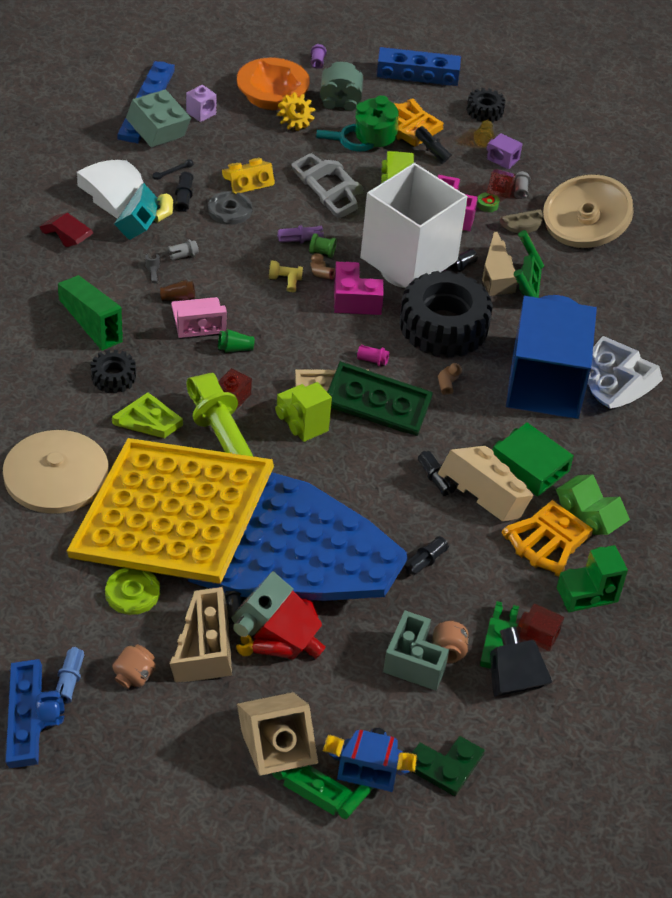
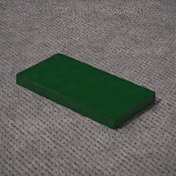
M339 361L328 389V394L332 397L331 408L416 436L420 432L433 396L431 391Z

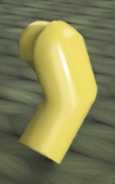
M169 194L158 196L157 200L160 201L158 203L160 208L157 210L154 219L157 223L173 213V198Z

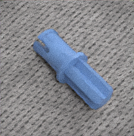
M72 647L68 650L63 668L58 671L59 680L55 691L60 693V698L64 699L66 697L65 703L71 702L76 682L81 678L79 671L84 658V651L77 647Z

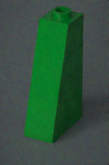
M79 275L58 283L60 302L101 351L123 342L122 308L120 305Z

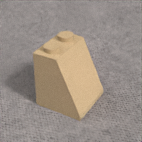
M294 692L237 704L241 731L259 775L318 763L309 704Z

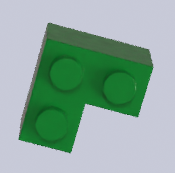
M616 545L590 550L587 564L584 568L568 569L560 572L557 590L568 613L619 602L628 569Z

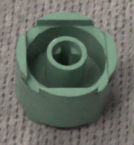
M335 62L328 69L325 68L322 73L320 97L323 105L327 109L343 107L348 111L355 110L356 105L360 103L362 98L363 74L361 71L356 70L355 66L351 63Z

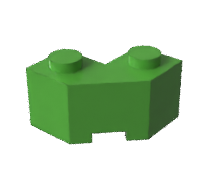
M593 474L577 475L556 489L561 506L593 528V535H608L630 520L621 497H603Z

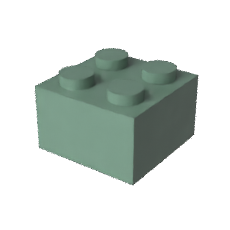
M165 89L132 99L126 119L149 146L154 147L185 136L191 117Z

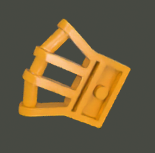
M408 99L407 102L400 104L393 103L398 109V134L396 135L398 140L403 139L416 147L422 143L415 136V131L419 127L424 126L432 136L443 130L444 123L423 111L415 99Z
M551 500L531 518L506 526L502 530V535L511 542L516 550L515 553L521 558L523 556L530 561V565L535 568L540 567L555 572V576L559 577L560 572H564L570 554H573L575 549L592 535L593 528ZM534 528L537 529L524 541L518 535ZM544 536L550 539L538 552L531 549ZM559 546L564 549L559 562L546 558Z

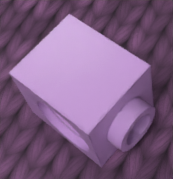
M204 85L187 92L186 112L199 122L215 115L216 94Z

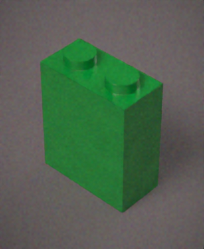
M528 422L519 429L515 428L506 439L498 441L492 449L494 455L507 465L512 474L524 482L526 488L537 497L570 471L574 456Z

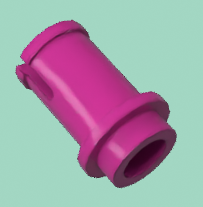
M364 345L359 346L357 360L377 363V366L380 367L381 365H387L389 351H385V348L376 349Z

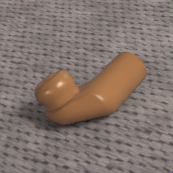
M313 254L311 256L312 262L310 263L313 275L325 279H334L335 269L326 267L322 254Z
M457 363L446 367L438 375L443 395L453 393L452 383L462 373V368Z

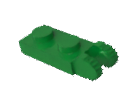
M496 601L493 618H490L480 662L481 667L491 669L490 651L496 647L503 646L500 631L511 627L517 628L516 619L519 606L513 605L509 615L510 622L499 619L503 606L502 602Z

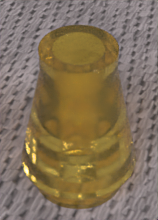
M488 120L483 121L474 133V141L480 147H487L490 140L495 139L493 124Z

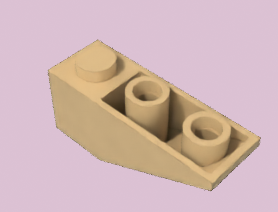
M494 232L485 262L483 284L490 296L515 293L518 282L513 275L515 269L512 257L507 254L505 242L501 241L498 232Z

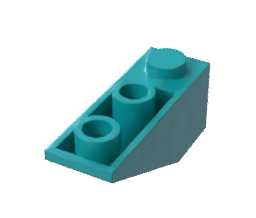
M142 183L114 225L130 240L147 231L156 217L158 198Z

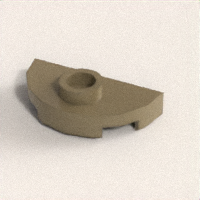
M540 209L500 217V224L511 232L519 233L526 230L527 233H530L540 227L543 214Z

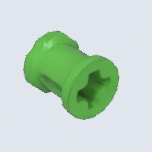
M314 233L309 252L311 254L315 252L326 254L329 258H332L336 249L337 238L327 239L319 237L318 234Z

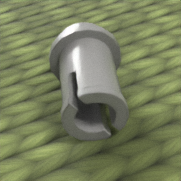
M523 171L518 172L514 176L513 182L515 184L514 196L525 199L528 195V185L531 178L528 173Z
M188 239L186 243L168 246V253L178 251V253L169 255L172 261L187 256H192L193 258L195 254L199 253L195 240L191 241Z

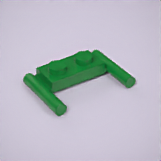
M523 230L519 232L518 236L528 256H524V264L521 270H516L513 275L519 284L522 295L539 298L541 269L544 267V264L527 231Z
M310 765L272 773L276 779L285 780L283 786L332 815L338 812L339 816L343 819H347L373 790V787L360 785L353 793L349 788Z

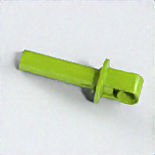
M214 373L188 378L186 383L187 391L196 405L192 415L194 422L202 427L211 425L226 453L253 456L232 417L238 406L236 396L229 392H223Z

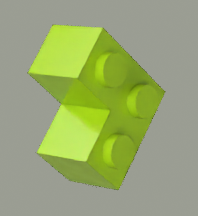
M319 382L306 387L304 384L277 394L276 414L281 420L284 419L289 424L293 435H298L305 442L329 431L332 397Z

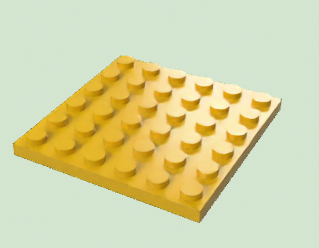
M128 438L68 547V556L72 559L221 584L274 468L273 459Z

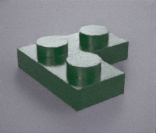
M459 736L449 752L444 756L420 742L412 752V754L417 755L415 772L412 773L456 797L483 757L485 749Z

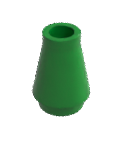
M229 329L219 332L218 350H224V353L253 351L254 336H248Z

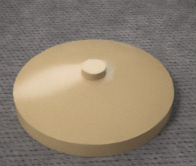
M602 175L579 176L565 181L551 192L544 205V221L549 233L565 245L577 248L597 247L613 241L628 228L633 217V201L628 189L613 178Z
M66 430L44 431L23 439L11 449L3 465L4 484L10 496L28 509L52 514L74 511L94 501L109 474L108 460L103 449L89 437Z

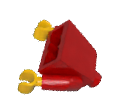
M292 591L273 616L254 636L256 638L254 642L249 635L246 637L241 636V643L244 645H236L238 653L242 656H249L254 652L294 660L302 650H305L316 660L326 646L314 637L322 626V622L318 618L313 603L310 600L300 598Z

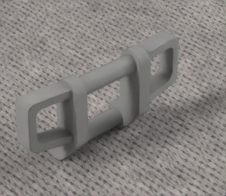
M308 154L292 163V169L301 181L312 188L320 197L322 204L337 218L344 217L357 210V200L354 196L363 192V186L359 182H355L343 170L340 162L333 160L322 161L315 155ZM309 163L315 164V166L305 172L300 169ZM328 174L337 175L343 182L326 191L317 180ZM347 196L351 203L340 209L334 206L333 203Z

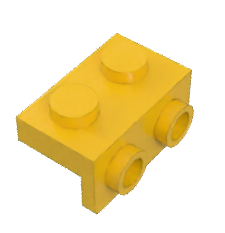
M262 158L251 159L249 164L245 165L233 163L228 165V169L222 170L224 179L231 181L232 191L235 194L236 192H247L275 184L272 164L262 161Z

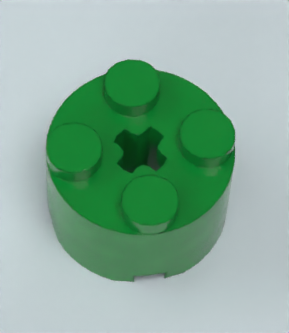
M380 95L356 105L355 126L358 140L366 145L367 143L373 144V147L387 146L395 140V136L398 134V109L386 96Z

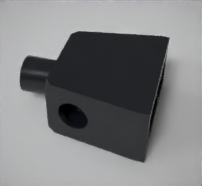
M516 627L501 630L503 646L496 647L490 651L494 697L542 688L551 684L552 679L534 640L520 642Z

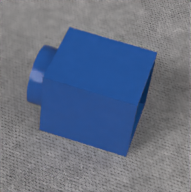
M548 295L541 298L524 296L513 349L506 407L579 419L592 366L597 307L580 305L574 300L561 295Z

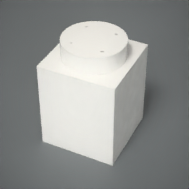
M413 163L367 192L360 258L380 270L388 282L402 288H406L414 279H419V276L425 273L429 275L433 271L442 272L458 261L468 196L416 163Z

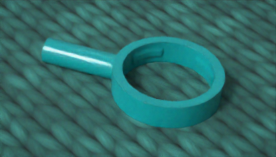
M355 124L347 125L341 132L317 130L316 138L340 140L344 147L352 151L362 152L373 148V144H355L345 138L347 133L356 131Z

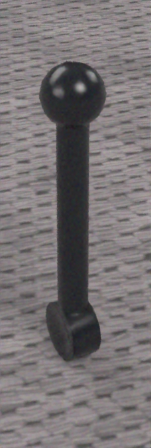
M187 159L181 165L161 173H153V179L159 180L161 177L185 167L190 168L194 163L191 159Z

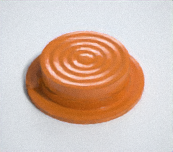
M261 58L241 67L237 74V85L241 92L255 106L267 110H282L278 107V104L283 101L282 99L294 92L297 94V98L305 94L310 86V78L304 68L292 61L281 58Z

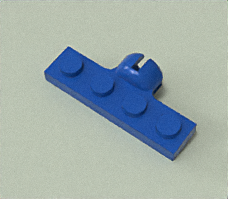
M40 659L11 663L6 764L8 768L37 765L39 762V736L41 730L45 727L59 726L64 721V716H59L65 712L64 702L60 698V693L58 691L41 692L42 664Z

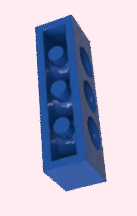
M380 47L377 77L458 86L461 56Z

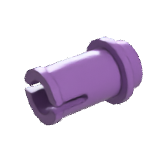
M316 44L311 48L312 68L321 69L324 66V57L327 51L321 44Z

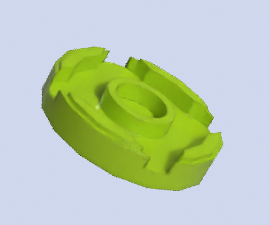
M123 568L108 578L105 587V597L110 607L117 612L127 615L141 614L149 611L156 605L160 597V583L151 572Z

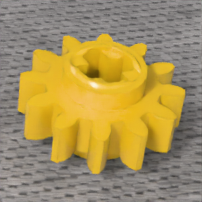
M295 92L290 96L286 95L282 99L283 101L278 104V107L282 110L277 113V116H283L281 124L287 122L288 130L295 126L297 131L301 130L302 127L307 128L310 125L309 122L314 120V116L310 114L315 111V108H309L308 105L311 103V100L305 102L304 94L297 98Z

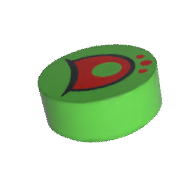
M482 193L478 196L477 207L484 212H494L499 207V197L493 193Z

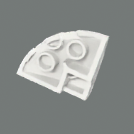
M125 160L98 162L77 172L78 187L93 196L95 204L117 219L143 183L138 170Z
M604 336L593 347L588 385L593 396L610 409L633 402L652 390L663 380L659 366L642 359L639 351Z

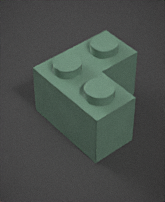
M404 611L386 651L383 673L437 691L446 669L449 649L427 642L431 619Z

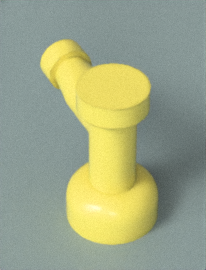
M271 260L269 279H277L279 275L288 276L287 292H296L297 280L302 279L303 267H283L277 261Z

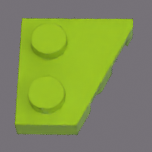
M146 393L113 415L112 424L166 438L183 426V418L150 393Z

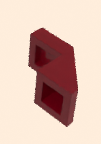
M68 212L55 215L39 226L44 234L56 232L65 247L78 245L93 234L89 227Z

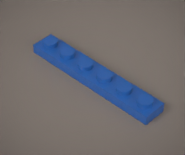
M155 61L136 98L165 90L175 71V65ZM125 118L117 134L118 140L139 143L142 136Z

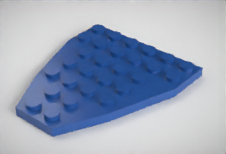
M271 472L221 584L189 578L188 582L210 589L223 587L224 593L228 590H235L241 593V597H248L274 571L294 589L293 591L300 598L307 600L326 601L385 597L407 561V552L368 519L312 484Z

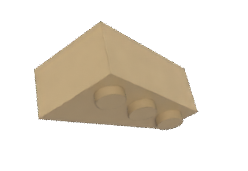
M486 446L450 450L438 472V475L441 477L449 476L459 484L457 488L463 493L467 489L478 497L477 503L501 521L520 518L533 497V494L526 488V484L517 479L510 471V468L502 463L494 455V452Z
M223 587L194 591L185 618L186 624L183 633L179 635L178 647L175 656H172L170 662L175 682H189L232 676L228 610Z

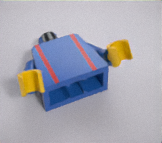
M373 728L370 732L356 730L352 738L345 740L327 735L323 748L324 752H329L335 760L340 761L338 780L393 792L396 773L402 776L410 771L415 772L417 755L403 753V751L397 748V739L387 736L386 732L381 728Z

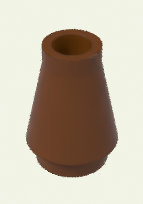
M185 279L165 287H160L161 300H194L195 288L193 281Z

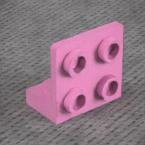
M217 297L172 302V311L179 338L219 334L220 331H226L225 305L220 306Z

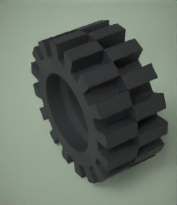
M481 88V91L475 89V92L472 91L468 96L467 114L471 115L472 119L477 118L479 122L484 120V123L490 120L492 123L494 120L498 121L503 117L505 97L501 93L498 94V91L492 92L490 88H488V91L485 88Z
M114 349V353H110V350H105V355L102 352L98 353V357L95 356L93 362H91L93 385L97 386V389L100 391L104 388L105 393L113 390V394L118 393V389L121 392L126 391V387L130 389L132 383L134 384L136 381L135 360H132L130 354L126 356L125 351L119 354L117 349ZM110 369H118L122 372L110 374L105 371Z

